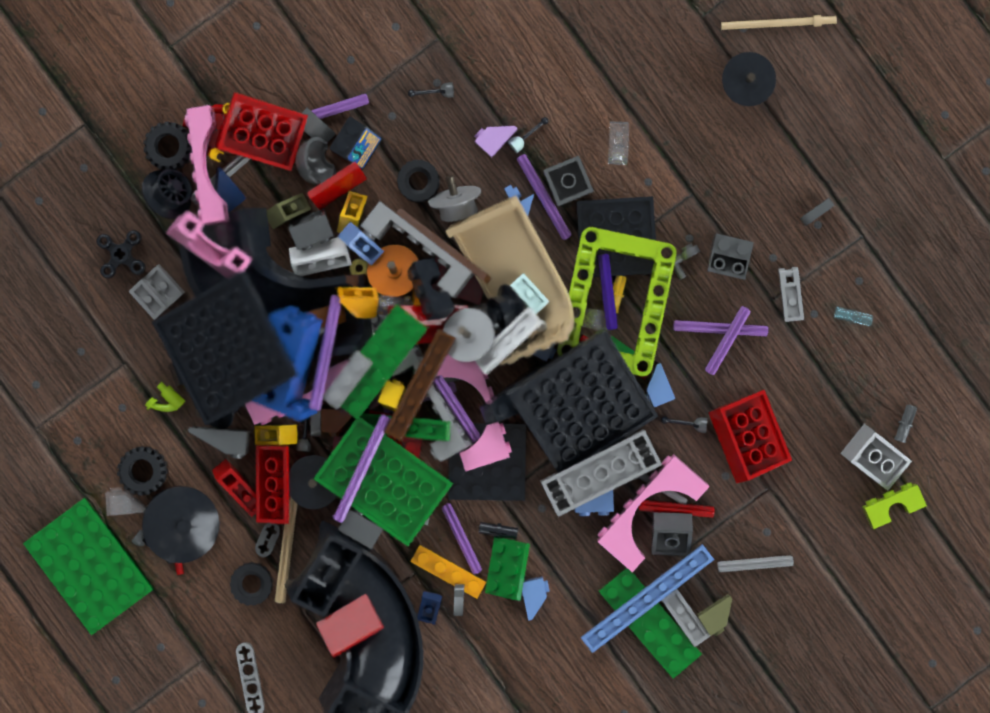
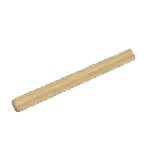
M290 494L289 524H284L275 602L285 603L287 590L284 584L289 576L297 503L291 498Z

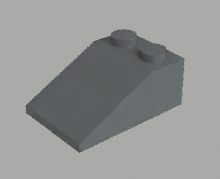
M197 426L188 428V432L225 454H230V458H242L249 453L250 430Z

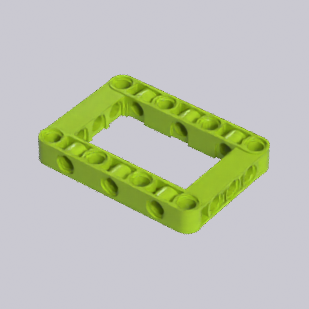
M589 227L581 234L569 290L572 307H577L580 310V315L578 318H574V327L568 339L558 343L557 353L559 356L563 355L561 349L564 345H570L574 348L580 344L579 336L598 249L653 260L654 264L635 354L620 352L634 375L646 376L653 367L676 259V249L669 243ZM587 232L595 233L596 240L590 243L586 240L585 235ZM663 248L671 250V256L668 259L663 258L661 255ZM581 269L588 272V278L584 281L580 280L577 276L578 271ZM657 285L663 288L661 296H655L653 293V288ZM648 323L655 325V332L652 334H648L645 331V326ZM640 361L647 363V369L643 372L637 369V364Z

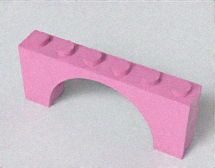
M447 355L436 377L441 375L443 378L452 377L467 381L482 394L485 402L494 397L492 387H487L485 381L489 379L488 375L483 373L475 361L461 362ZM497 422L487 425L481 438L473 446L460 452L465 471L510 457L509 453L512 450L509 441H504L503 435L506 434L503 423L499 424Z
M675 454L671 457L668 455L663 460L661 469L652 472L649 476L650 481L646 485L642 484L637 489L635 498L633 500L631 498L628 499L623 505L625 509L620 514L617 512L610 521L612 523L608 528L603 527L597 534L599 536L597 539L598 543L631 572L645 559L644 554L635 544L631 531L632 519L638 506L649 496L662 491L681 492L697 501L709 488L708 483Z

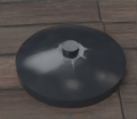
M174 486L159 492L148 503L142 518V532L147 545L160 558L174 563L191 562L206 554L215 543L219 533V515L213 502L203 492L188 486Z

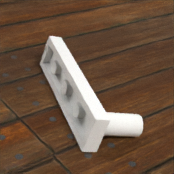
M528 307L493 340L489 351L475 362L484 374H489L534 330L543 332L547 327L546 322L540 320L533 309Z

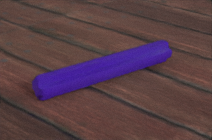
M609 254L598 255L606 329L613 330L618 328L610 258Z

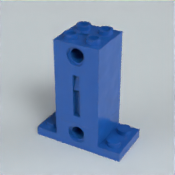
M288 306L271 313L270 321L286 349L298 376L252 400V402L301 421L317 413V410L309 408L310 400L302 399L322 320L316 318L314 314L303 313L297 307Z

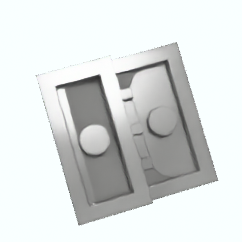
M160 264L128 291L154 320L185 293Z

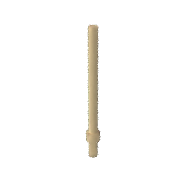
M813 15V17L721 22V30L802 25L819 27L822 24H837V17Z

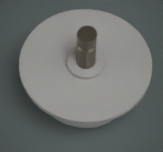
M449 175L446 176L449 189L434 195L428 201L430 207L439 208L442 221H458L468 218L478 211L474 199L480 196L481 189L477 186L456 187L454 176Z
M463 309L454 313L447 320L443 328L444 332L456 338L448 354L461 362H472L480 359L489 351L493 344V324L486 314L476 309Z

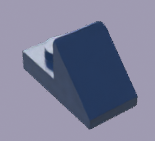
M423 592L417 616L418 621L431 624L436 623L442 599L441 595Z

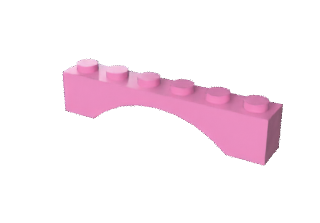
M207 105L187 109L185 122L189 126L190 131L188 143L192 146L190 159L195 168L193 180L194 183H197L198 189L195 192V196L200 204V210H198L199 220L207 226L229 222L227 203L214 189L207 171V149L211 136L216 129L214 108Z
M351 358L330 367L323 395ZM312 391L303 394L302 399L311 400ZM252 401L245 404L254 425L260 423L261 426L267 424L276 415L278 418L286 416Z

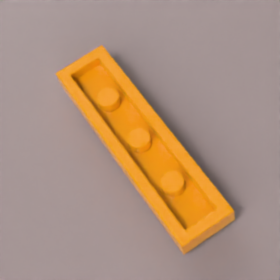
M419 545L410 561L453 586L455 584H464V592L478 599L487 582L422 545Z

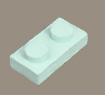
M524 273L510 285L518 293L523 304L527 308H532L536 314L549 303V300Z

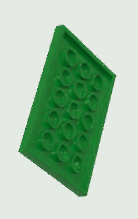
M362 417L358 420L356 419L314 477V480L342 499L375 427ZM384 434L351 506L406 546H409L453 483Z
M86 497L23 543L91 636L154 590Z

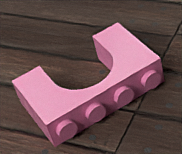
M189 212L177 217L167 231L168 235L226 278L244 270L251 261L249 257L237 248L227 250L208 239L200 231L204 223Z

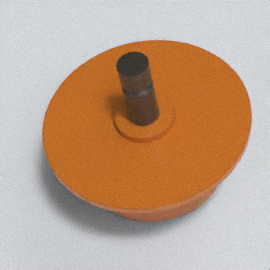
M388 245L381 248L384 252L372 266L368 263L367 277L371 286L376 288L379 294L387 297H400L409 293L414 287L408 278L407 270L414 261H419L417 256L409 248L401 245Z

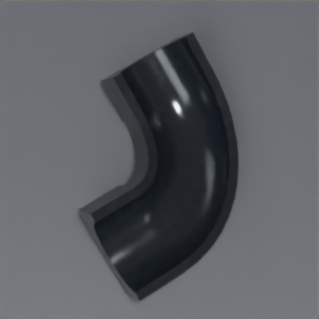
M266 208L238 209V211L228 213L229 222L209 226L203 225L200 229L208 239L227 250L237 248L251 259L244 270L269 319L271 313L288 306L297 307L303 313L330 306L331 297L333 295L338 296L337 287L367 288L365 274L311 279L291 273L276 264L266 247L271 246ZM179 243L184 273L195 297L227 279ZM342 305L346 311L347 322L341 323L336 327L331 356L353 354L356 351L360 352L373 336L371 318H356ZM325 329L319 332L313 358H319Z
M322 520L319 525L318 542L308 564L294 580L288 578L284 584L290 600L325 617V615L333 614L366 594L384 627L341 653L339 665L319 697L324 713H410V709L417 697L423 672L422 635L413 605L391 566L376 550L370 549L339 531L338 527Z

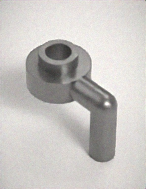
M691 243L682 248L683 252L676 256L673 269L679 280L686 277L679 263L699 253L700 250L697 245L693 246Z

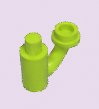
M161 382L157 388L162 392L160 395L169 404H158V400L152 397L145 406L147 410L154 409L162 412L177 411L186 401L170 385L167 387Z

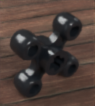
M129 231L125 242L120 245L115 244L108 234H101L97 237V245L102 249H107L111 254L110 261L100 268V273L104 278H113L117 267L121 264L128 265L131 272L135 275H141L145 272V263L134 259L131 255L132 248L142 241V235L139 231ZM133 234H136L137 239L135 241H132L131 239ZM103 238L107 239V243L105 245L102 244ZM120 249L122 252H125V256H122L123 259H121V257H117V253H120ZM136 264L141 266L139 271L135 269ZM109 267L111 273L107 275L105 270Z

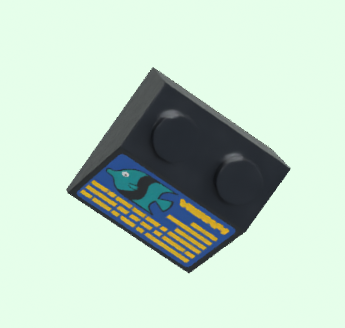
M349 116L329 149L351 164L356 162L360 169L364 170L383 138Z

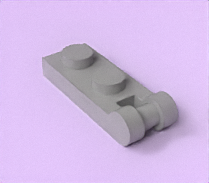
M792 267L788 270L780 268L778 269L784 322L804 320L798 267ZM786 277H792L793 282L786 283Z

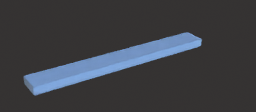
M701 544L581 636V639L592 653L710 564L714 558L704 545Z

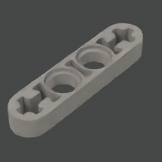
M243 642L238 645L236 656L248 713H263L265 704L254 648L250 643ZM243 646L246 649H250V652L247 653V658H252V661L241 662V660H245L244 653H240ZM251 665L254 668L253 674L246 675L243 671L244 666ZM250 683L257 686V692L254 694L247 691V685ZM259 695V698H256V704L260 705L261 708L258 709V712H255L254 709H251L254 704L253 699L249 701L248 697L254 698Z

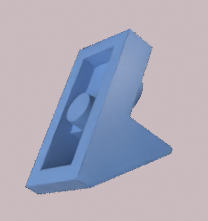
M509 185L504 188L509 198L515 195L518 199L522 197L517 187L513 188ZM534 194L520 201L527 216Z

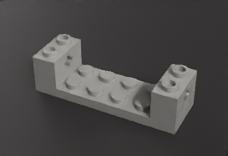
M380 201L361 225L364 228L363 233L373 241L375 238L381 240L391 226L402 234L406 231L409 234L407 237L416 245L420 243L424 245L423 250L432 257L436 254L439 257L438 261L449 269L437 285L441 287L439 291L441 293L448 292L450 298L452 296L456 299L474 276L469 269Z
M415 345L393 373V377L402 376L413 370L414 374L416 373L424 357L419 345ZM433 383L426 396L432 399V407L436 414H440L443 419L442 421H451L450 441L437 440L430 444L433 457L436 460L444 461L471 447L473 443Z
M642 429L626 437L625 440L540 481L559 517L662 464L645 430Z

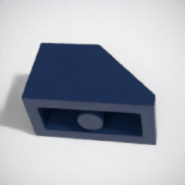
M218 166L216 168L214 189L227 203L229 213L242 203L246 197L225 171Z

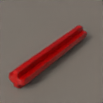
M644 500L639 505L640 511L692 514V516L710 518L714 516L715 511L713 506Z

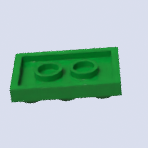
M494 536L485 593L521 601L530 543L503 537L495 538Z

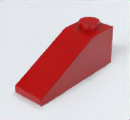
M225 459L212 470L216 481L253 517L256 514V492L239 471Z

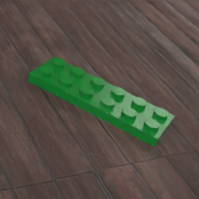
M395 305L360 351L373 364L341 404V407L357 420L428 329L400 305Z
M626 567L602 587L599 592L611 607L617 610L643 590L645 586ZM659 603L628 626L673 679L702 655Z

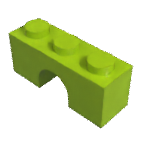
M910 482L902 485L901 490L897 492L891 490L884 493V497L881 499L872 498L866 501V505L862 506L871 528L876 529L892 522L889 516V508L894 503H901L906 513L909 514L927 505L918 485H912Z

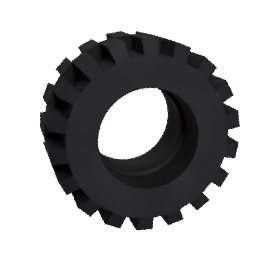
M174 122L158 123L157 126L150 128L151 131L149 133H146V140L143 141L145 148L143 150L146 153L147 160L153 166L162 170H177L183 168L186 163H189L192 146L188 143L189 132L182 126ZM167 135H172L179 141V150L171 158L163 157L158 151L160 140Z
M141 446L127 451L121 457L120 463L117 466L119 468L117 476L120 477L119 482L124 485L123 488L125 490H129L132 494L148 495L162 487L167 479L168 469L166 466L168 464L167 461H164V456L158 453V450L148 446ZM144 459L152 465L153 476L149 481L140 482L134 477L132 467L137 460Z

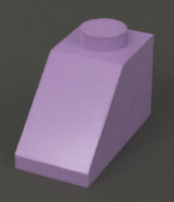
M515 126L487 127L485 130L481 128L474 136L477 138L475 143L492 158L518 128Z

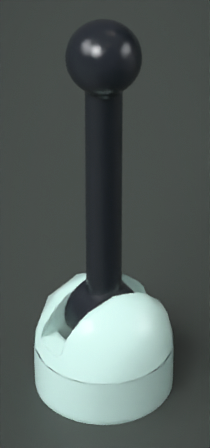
M543 117L541 122L523 137L515 136L508 140L510 147L516 153L521 151L524 147V140L543 124H548V118Z

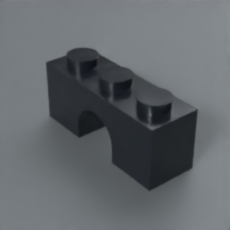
M435 259L414 261L407 272L408 278L413 284L415 295L420 301L422 313L426 316L427 321L448 318L455 309L449 293H440L431 287V284H434L441 275Z

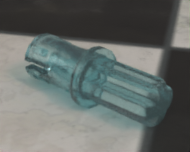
M839 306L835 309L834 318L850 321V324L854 322L871 326L873 322L872 315L857 312L856 309L849 310Z

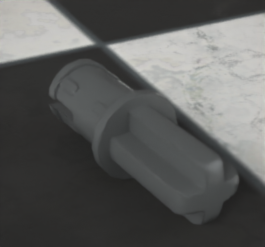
M909 404L906 405L902 419L898 421L900 424L894 438L895 440L906 443L910 428L913 427L912 422L917 407Z

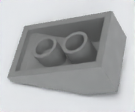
M866 424L860 428L840 453L887 491L912 462Z

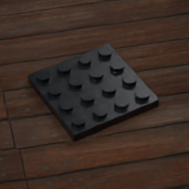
M653 196L576 201L579 243L582 232L589 227L656 241ZM587 232L585 238L588 242L592 243L596 240V235L593 232ZM601 249L597 251L593 277H600L598 255L609 254L612 276L652 273L653 260ZM581 269V278H588V272Z
M473 423L481 438L485 431L486 423ZM503 424L506 434L503 435L504 441H509L512 450L509 453V458L465 471L460 453L449 458V480L453 484L449 489L448 500L525 501L526 424Z

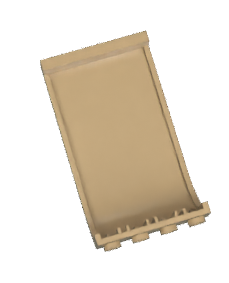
M516 195L448 227L446 230L448 237L454 236L464 257L491 277V281L487 284L475 275L487 299L498 296V289L501 285H511L524 273L549 300V303L536 314L540 320L546 322V329L543 332L534 330L529 335L528 341L520 343L500 362L501 365L505 363L513 364L522 356L525 358L529 357L538 349L543 351L551 347L555 342L562 343L568 339L574 327V312L569 294Z

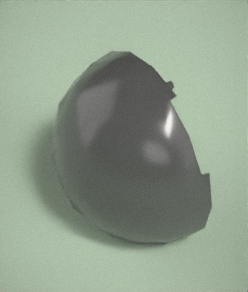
M312 137L300 146L296 156V167L300 176L315 186L320 185L336 174L334 164H330L325 158V153L329 149L328 142L320 137Z

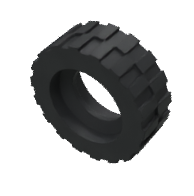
M416 159L402 166L398 173L397 183L400 192L405 198L412 202H425L438 191L440 179L436 168L431 163ZM417 171L423 172L428 178L427 186L419 191L411 188L409 184L411 174Z
M254 562L245 563L238 567L231 576L230 591L239 603L254 606L268 598L273 589V578L265 566L263 567L261 564ZM247 575H256L260 579L261 587L256 593H248L243 589L242 581Z

